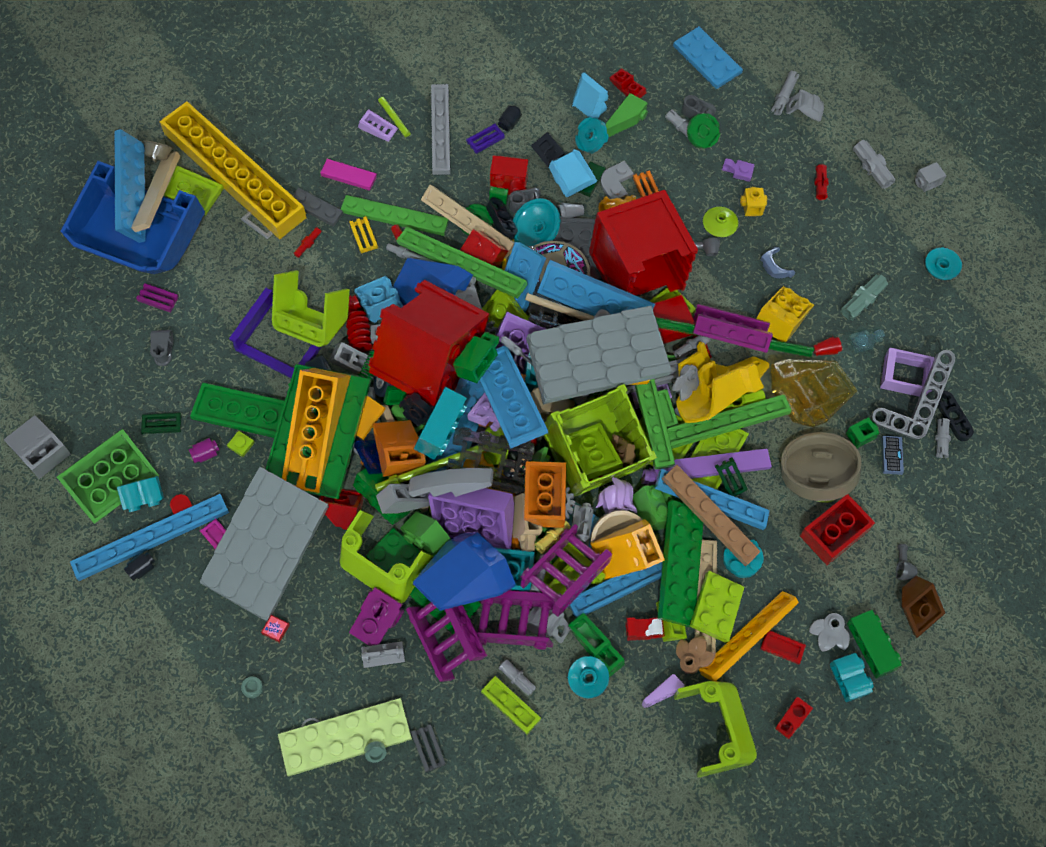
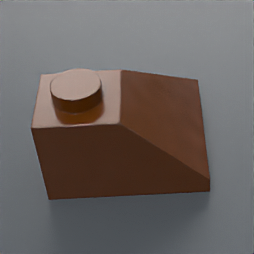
M915 576L902 587V608L913 634L918 638L945 614V611L933 583Z

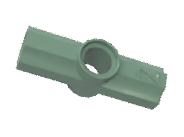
M876 274L865 286L862 285L854 293L852 299L841 309L843 316L853 321L864 309H868V305L870 303L873 304L877 296L888 286L886 278Z

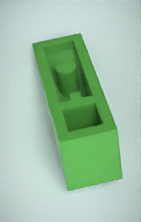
M630 93L605 124L608 136L610 137L636 125L640 119L644 120L648 113L646 110L647 102Z

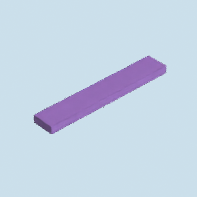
M768 449L674 460L675 465H678L691 479L719 475L715 465L718 464L720 466L723 461L728 462L731 457L734 459L740 473L767 470L772 467ZM730 466L729 469L731 473H735L733 467ZM673 467L663 469L666 471H670ZM654 469L656 482L661 469Z

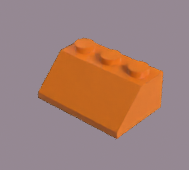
M526 461L524 520L542 527L564 528L566 463Z

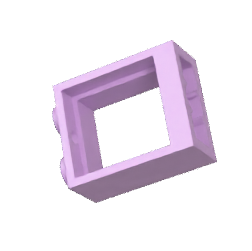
M889 348L884 358L880 388L920 397L934 357ZM895 362L924 368L922 386L893 380Z

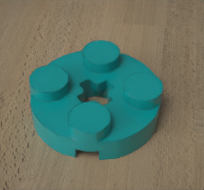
M592 117L584 119L577 128L579 132L578 136H575V141L580 150L593 154L608 141L609 136L605 123L600 119Z
M755 540L750 541L761 552L746 566L726 547L723 553V563L726 569L735 576L748 578L760 570L763 564V552Z

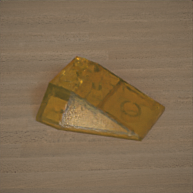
M786 359L771 365L772 392L775 396L785 395L792 410L788 416L794 423L809 427L826 423L857 392V389L837 361Z

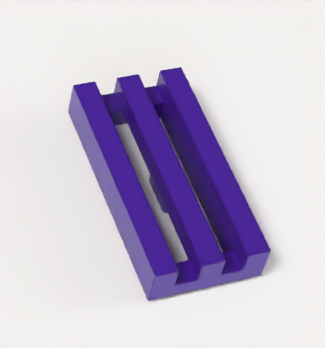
M493 124L466 139V142L477 154L504 139L505 135L496 124ZM494 130L496 131V132H494V133H492V134H490V135H486V134H488V133H490V132H492V131H494ZM483 137V139L479 140V141L476 142V143H473V142L476 141L477 139Z

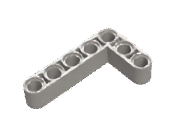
M943 350L935 356L911 418L885 408H878L871 413V421L879 427L911 439L923 438L927 434L954 365V353L950 350ZM944 354L949 357L948 364L941 362V355ZM935 372H939L942 375L941 382L934 380L933 374ZM928 390L934 391V400L927 398L926 392ZM921 408L928 410L927 418L920 416L919 410ZM877 412H882L885 415L883 422L876 420L875 415ZM897 418L903 421L901 429H897L894 426V420ZM915 425L919 426L922 430L919 436L914 435L912 432V428Z

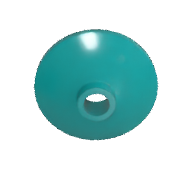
M948 248L933 249L925 259L928 272L941 280L955 278L962 269L960 257Z
M585 656L579 658L569 669V686L580 697L595 698L601 695L608 686V669L596 657ZM589 674L593 675V680L591 682H588L586 680V677Z

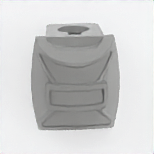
M799 90L798 94L789 99L786 113L791 114L799 109L811 119L821 121L824 103L817 95H812L805 90ZM797 100L798 102L791 108L793 101Z
M534 606L529 613L527 630L538 635L541 608ZM551 609L549 610L546 637L553 636L557 642L563 643L570 631L569 624L563 618L564 613L557 617L552 613ZM562 625H563V626H564V631H563V633L559 636V635H558V631H559V630H558L557 628H558V626H562Z

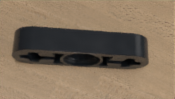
M490 198L486 209L497 230L510 240H513L518 230L504 203L498 198Z
M943 391L937 407L943 417L950 420L949 427L955 437L960 441H968L974 433L973 427L954 396L948 391ZM942 397H943L944 399H948V402H947V403H946L945 401L942 402V401H941ZM949 413H956L959 420H952ZM961 430H963V431L967 430L968 433H967V434H965V433H962V434H961L960 431H961Z

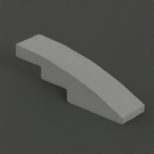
M492 468L449 469L411 477L408 493L411 497L430 492L433 497L452 492L457 497L492 486L493 470Z

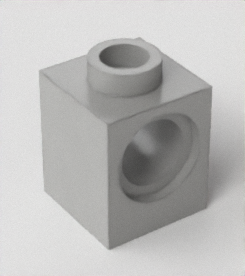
M936 162L919 169L915 177V183L926 192L942 185L946 174Z

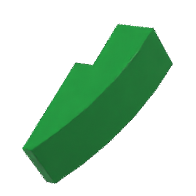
M584 613L568 625L587 653L592 657L598 658L606 665L609 678L625 665L624 658L612 647L609 639Z

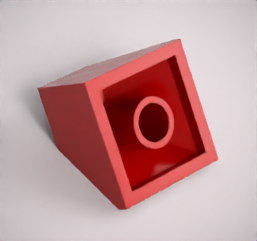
M342 489L338 499L321 496L319 500L328 504L329 507L325 515L336 527L347 530L358 512L362 509L364 496L355 490Z

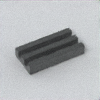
M431 724L411 732L426 773L446 765ZM427 731H429L440 761L437 764L425 735ZM419 734L422 736L432 766L428 767L417 738Z

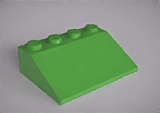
M121 429L58 475L57 478L95 524L121 504L117 490L118 486L156 477L159 474L125 431Z

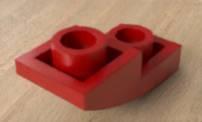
M622 68L610 77L613 85L626 96L631 93L641 98L646 94V88L635 82L634 76Z

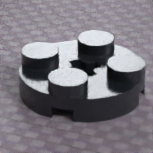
M417 393L406 395L399 404V407L404 409L403 415L418 427L421 424L426 425L434 409V406L428 405Z

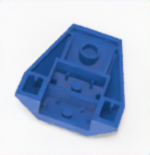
M407 258L393 288L398 291L400 301L405 306L419 295L414 289L417 283H421L423 280L455 295L457 290H466L473 274L455 265Z
M478 532L461 533L447 541L413 581V585L441 611L500 596L515 587V581L505 557Z

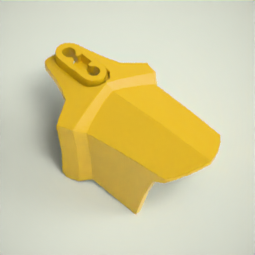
M699 342L697 345L698 352L678 364L679 376L681 369L685 365L697 367L699 386L684 401L680 400L679 393L676 405L685 423L709 420L746 392L755 393L763 389L764 385L760 379L769 368V363L757 357H749L730 366L715 364V361H711L705 344Z

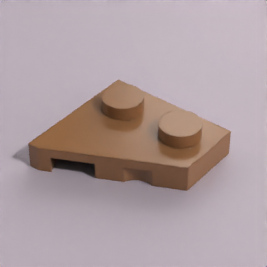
M613 434L611 443L622 461L623 468L632 465L636 456L634 452L635 445L623 437Z

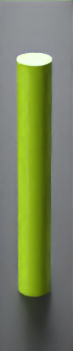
M380 97L378 99L379 103L404 137L410 136L411 133L386 99Z

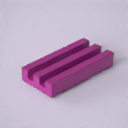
M145 283L143 290H140V295L136 297L139 302L170 313L179 298L177 294ZM154 293H157V294L166 296V297H168V298H165V297L156 295V294H154ZM144 295H145V296H148V297H150V298H153V299H156V300H159V301L168 303V304H170V305L167 306V305H164V304H162V303H159V302H156V301H153V300L144 298Z

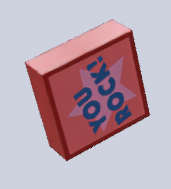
M271 615L261 634L280 643L290 625Z

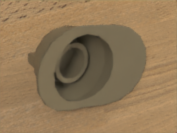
M143 141L145 147L144 154L152 158L154 163L157 160H167L171 150L174 149L161 143Z

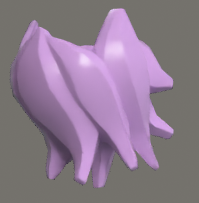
M612 477L614 485L605 488L598 495L596 508L602 506L606 514L616 510H630L637 513L636 507L632 504L633 487L625 480Z

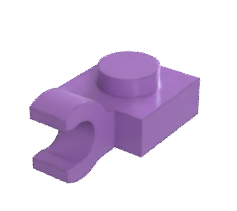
M725 159L722 170L734 173L733 178L750 182L755 164L737 160L735 164L733 160Z

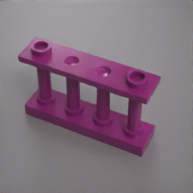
M697 304L693 317L695 322L693 334L768 352L773 336L772 333L767 332L770 322Z
M576 524L571 529H565L561 534V539L531 569L527 568L521 575V587L523 589L531 582L553 600L552 613L557 617L605 569L613 555L607 549L602 554H597L576 537L578 529ZM570 542L592 560V564L589 567L582 566L566 553L563 548ZM557 555L576 570L580 577L576 581H571L549 562ZM545 569L566 587L565 593L563 595L557 594L536 576Z
M507 591L500 596L479 601L482 604L479 629L476 634L482 645L499 643L534 646L535 649L545 650L546 647L553 648L552 641L546 637L549 610L553 608L554 604L552 603L553 600L544 593ZM493 604H500L502 606L498 634L486 633L490 606ZM512 605H520L522 607L518 635L506 634L509 611ZM532 606L541 608L537 637L526 636L529 610Z
M432 602L423 608L421 606L408 607L406 611L409 615V620L414 625L435 670V675L439 678L440 682L455 679L451 670L465 660L477 661L487 656L463 605L445 609L446 615L432 626L429 625L426 618L427 614L437 608ZM451 622L455 633L438 644L434 634ZM460 640L464 652L447 662L443 651Z

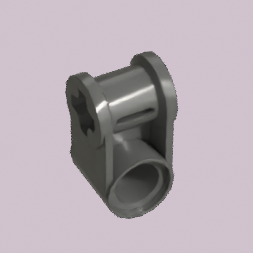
M688 95L684 99L681 111L683 115L691 119L695 115L702 113L713 116L716 113V108L694 95Z
M531 188L513 191L509 198L510 211L517 213L520 207L528 201L540 198V189Z
M172 330L151 331L150 354L157 365L166 366L172 359L173 332Z

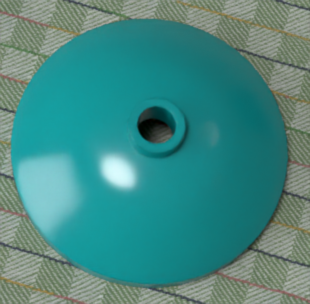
M541 198L530 200L521 206L513 219L518 230L514 241L520 242L529 248L542 242L553 241L560 228V213L557 207L549 200Z

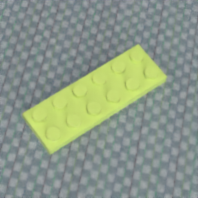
M401 698L278 734L287 776L365 754L364 749L371 742H382L385 747L412 740Z

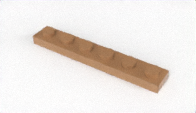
M675 465L662 478L671 490L744 566L748 565L761 552L678 465Z

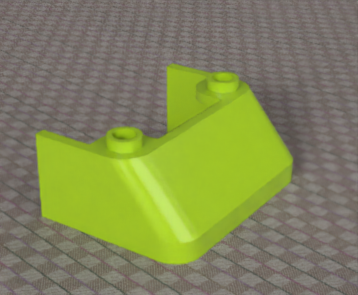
M299 271L275 274L272 304L273 327L279 332L317 347L328 345L347 321L350 289L325 293L324 313L307 307V296L298 289Z
M360 510L342 538L340 566L371 589L377 587L400 603H403L415 587L413 581L434 556L420 551L410 568L405 564L398 563L388 573L357 553L362 545L361 536L374 517L372 514Z
M707 681L677 689L674 695L675 700L700 694L705 702H718L730 739V743L724 744L719 750L721 763L701 768L697 773L698 778L747 766L755 761L757 752L735 685L729 682Z

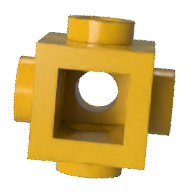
M745 188L743 196L740 197V204L744 207L745 216H763L765 206L767 205V195H764L763 188Z

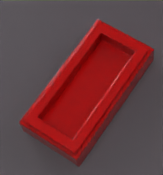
M768 631L765 634L760 650L799 665L806 645L778 633Z

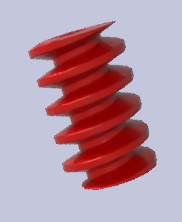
M354 311L348 313L346 321L348 345L360 352L370 351L373 346L371 344V337H369L371 336L369 331L370 325L368 324L369 318L365 317L366 313L364 311Z

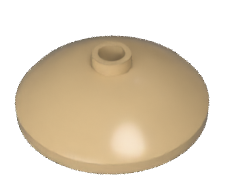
M626 510L609 512L602 516L593 527L590 542L642 521V519L635 513Z

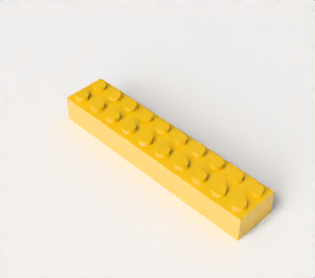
M186 101L160 121L164 134L217 183L222 184L223 188L279 240L306 219L304 206L190 103Z

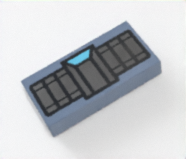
M882 436L883 473L902 475L904 473L902 437Z

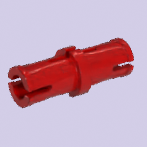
M820 164L816 166V198L818 200H825L828 197L827 186L829 179L827 178V166Z

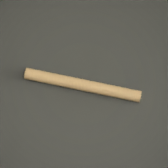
M529 293L525 297L526 301L584 321L592 320L595 317Z

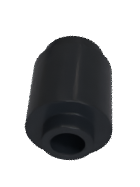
M515 105L507 106L499 118L498 126L507 132L510 129L512 130L522 117L520 109Z
M141 552L127 563L124 570L134 581L137 578H142L155 568L152 565L155 563V560L149 553L144 555Z

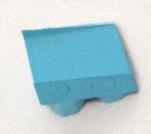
M582 73L572 107H577L588 117L598 119L607 110L605 101L608 100V91L586 73Z
M575 149L571 153L551 161L548 167L555 182L559 184L562 193L566 197L597 182L580 151Z
M387 276L354 289L367 317L374 323L382 319L380 318L382 308L389 307L392 304L400 308L403 307L398 291L393 288Z

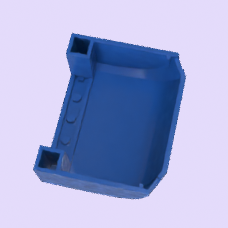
M97 161L62 227L61 233L78 249L141 272L159 274L173 269L178 264L205 211L197 197L179 190L174 200L163 197L150 228L146 229L145 241L139 243L115 231V167Z

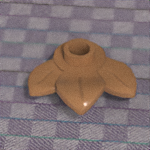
M697 636L689 643L681 639L677 644L676 654L681 660L680 667L687 674H694L700 667L709 666L715 658V653L706 651L707 642L704 636ZM688 661H693L691 665H687Z

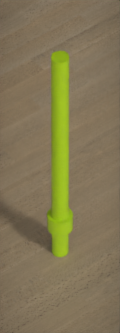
M484 442L401 475L395 474L390 476L388 480L375 484L376 490L379 492L389 484H401L410 480L411 477L426 474L488 450L489 446L487 442Z

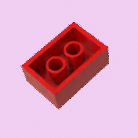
M847 494L804 528L800 537L826 565H829L868 533L875 522Z

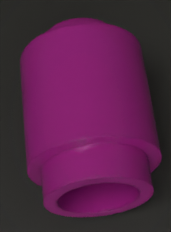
M208 438L192 445V448L188 450L194 463H202L217 456L216 452L219 451L215 440L211 441Z

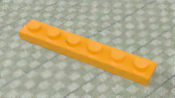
M784 591L777 595L715 654V658L709 666L699 669L701 675L711 681H717L799 603L797 598Z

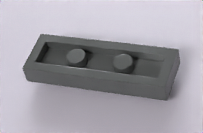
M300 188L292 195L304 206L306 213L333 227L343 215L342 210Z

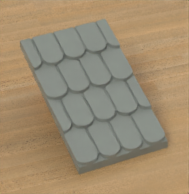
M652 306L625 310L617 314L600 316L592 320L560 325L557 328L535 331L532 334H528L526 340L542 403L548 404L604 391L623 384H648L651 379L670 375L672 370Z
M259 467L244 494V498L233 515L231 523L215 549L214 555L202 575L200 584L267 622L276 609L329 506L327 503Z

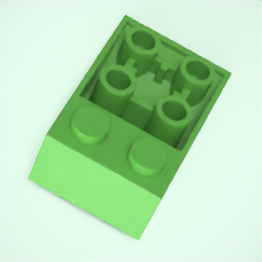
M656 485L643 486L633 495L632 499L638 516L642 520H647L651 524L653 531L665 529L668 502L674 500L685 503L678 497L655 489Z

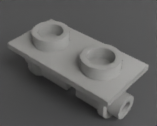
M583 503V506L574 505L571 528L576 524L578 526L576 537L589 546L594 509L591 508V504Z
M402 641L361 647L364 668L405 662Z

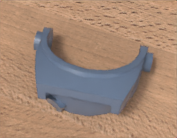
M774 247L761 257L760 260L763 261V267L771 277L785 278L789 276L791 278L795 275L794 270H784L773 261L772 255L780 251L779 247Z

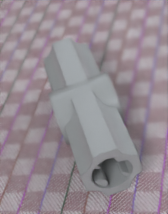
M865 140L858 142L854 146L853 151L862 161V167L867 170V174L872 175L881 188L890 187L896 179L886 167L885 158L881 154H876Z

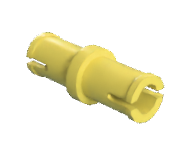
M565 521L564 528L548 530L546 535L535 543L536 550L544 554L561 539V534L565 529H571V525Z

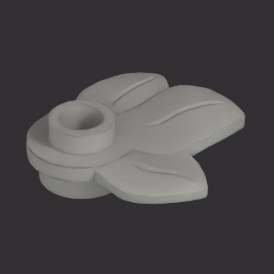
M685 365L673 385L672 391H679L681 401L688 399L692 391H695L699 386L698 370L694 365Z
M831 613L825 619H818L812 623L809 632L819 635L818 645L822 652L830 650L835 645L842 650H846L849 645V633L844 628L845 621L841 615ZM832 620L838 621L837 627L831 625Z

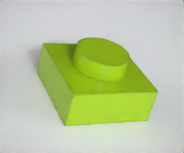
M238 431L227 444V447L241 457H244L255 442Z

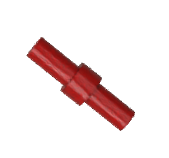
M316 227L309 236H305L301 241L302 244L293 254L299 258L307 248L310 249L314 244V240L321 233V230Z

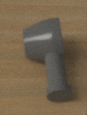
M708 238L702 242H694L698 249H704L706 256L718 255L720 239Z
M899 544V562L896 566V579L911 580L917 576L918 569L907 561L908 545ZM903 569L902 575L900 576L897 573V571Z

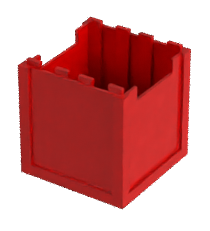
M665 190L597 212L589 254L604 283L635 296L663 286H667L670 293L676 290L684 291L687 285L686 281L689 278V272L692 269V263L696 257L695 254L698 252L697 246Z
M423 280L421 283H417L414 289L419 295L405 306L400 308L392 304L381 309L380 318H382L381 325L377 327L376 335L378 338L373 344L372 349L375 352L369 361V373L409 395L412 393L419 394L428 405L435 407L445 387L453 391L456 389L460 377L457 376L453 363L474 336L481 338L484 334L489 313Z

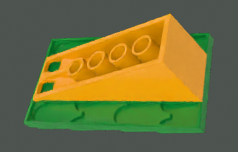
M295 364L265 470L307 493L338 499L349 466L371 379Z

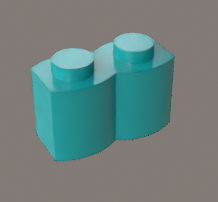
M158 476L117 487L123 510L128 509L129 512L140 510V505L148 504V507L159 505L160 500L164 499Z
M856 653L833 660L830 663L831 670L846 703L873 692V682L864 673V662Z

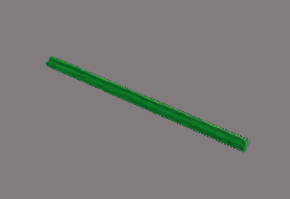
M655 317L660 329L665 327L667 330L693 334L695 324L691 325L689 323H680V321ZM771 340L769 346L770 350L798 354L805 357H812L814 351L812 347H803V345L779 342L777 340Z

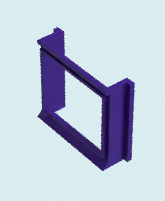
M265 288L232 333L229 340L233 342L235 351L292 378L293 367L245 344L273 304V292ZM311 345L298 364L305 365V363L313 360L322 347Z

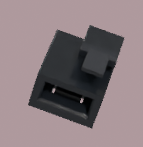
M548 132L531 145L547 167H549L551 161L566 155Z

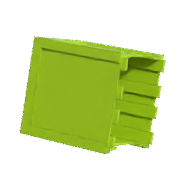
M625 384L616 387L615 390L608 392L602 397L572 409L553 412L544 422L548 433L543 436L554 462L566 463V488H570L568 494L573 493L574 497L612 482V477L619 479L641 470L657 458L655 452L649 446L627 396ZM601 423L610 441H612V435L615 434L634 444L636 456L632 465L616 472L604 474L601 478H593L589 482L585 472L581 473L577 465L580 460L576 451L572 453L570 449L572 441L569 434Z

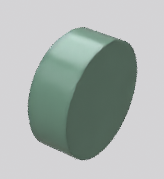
M251 676L242 682L241 690L246 697L256 698L262 693L263 684L259 678Z
M378 741L369 743L364 749L365 757L369 762H379L387 754L385 745Z

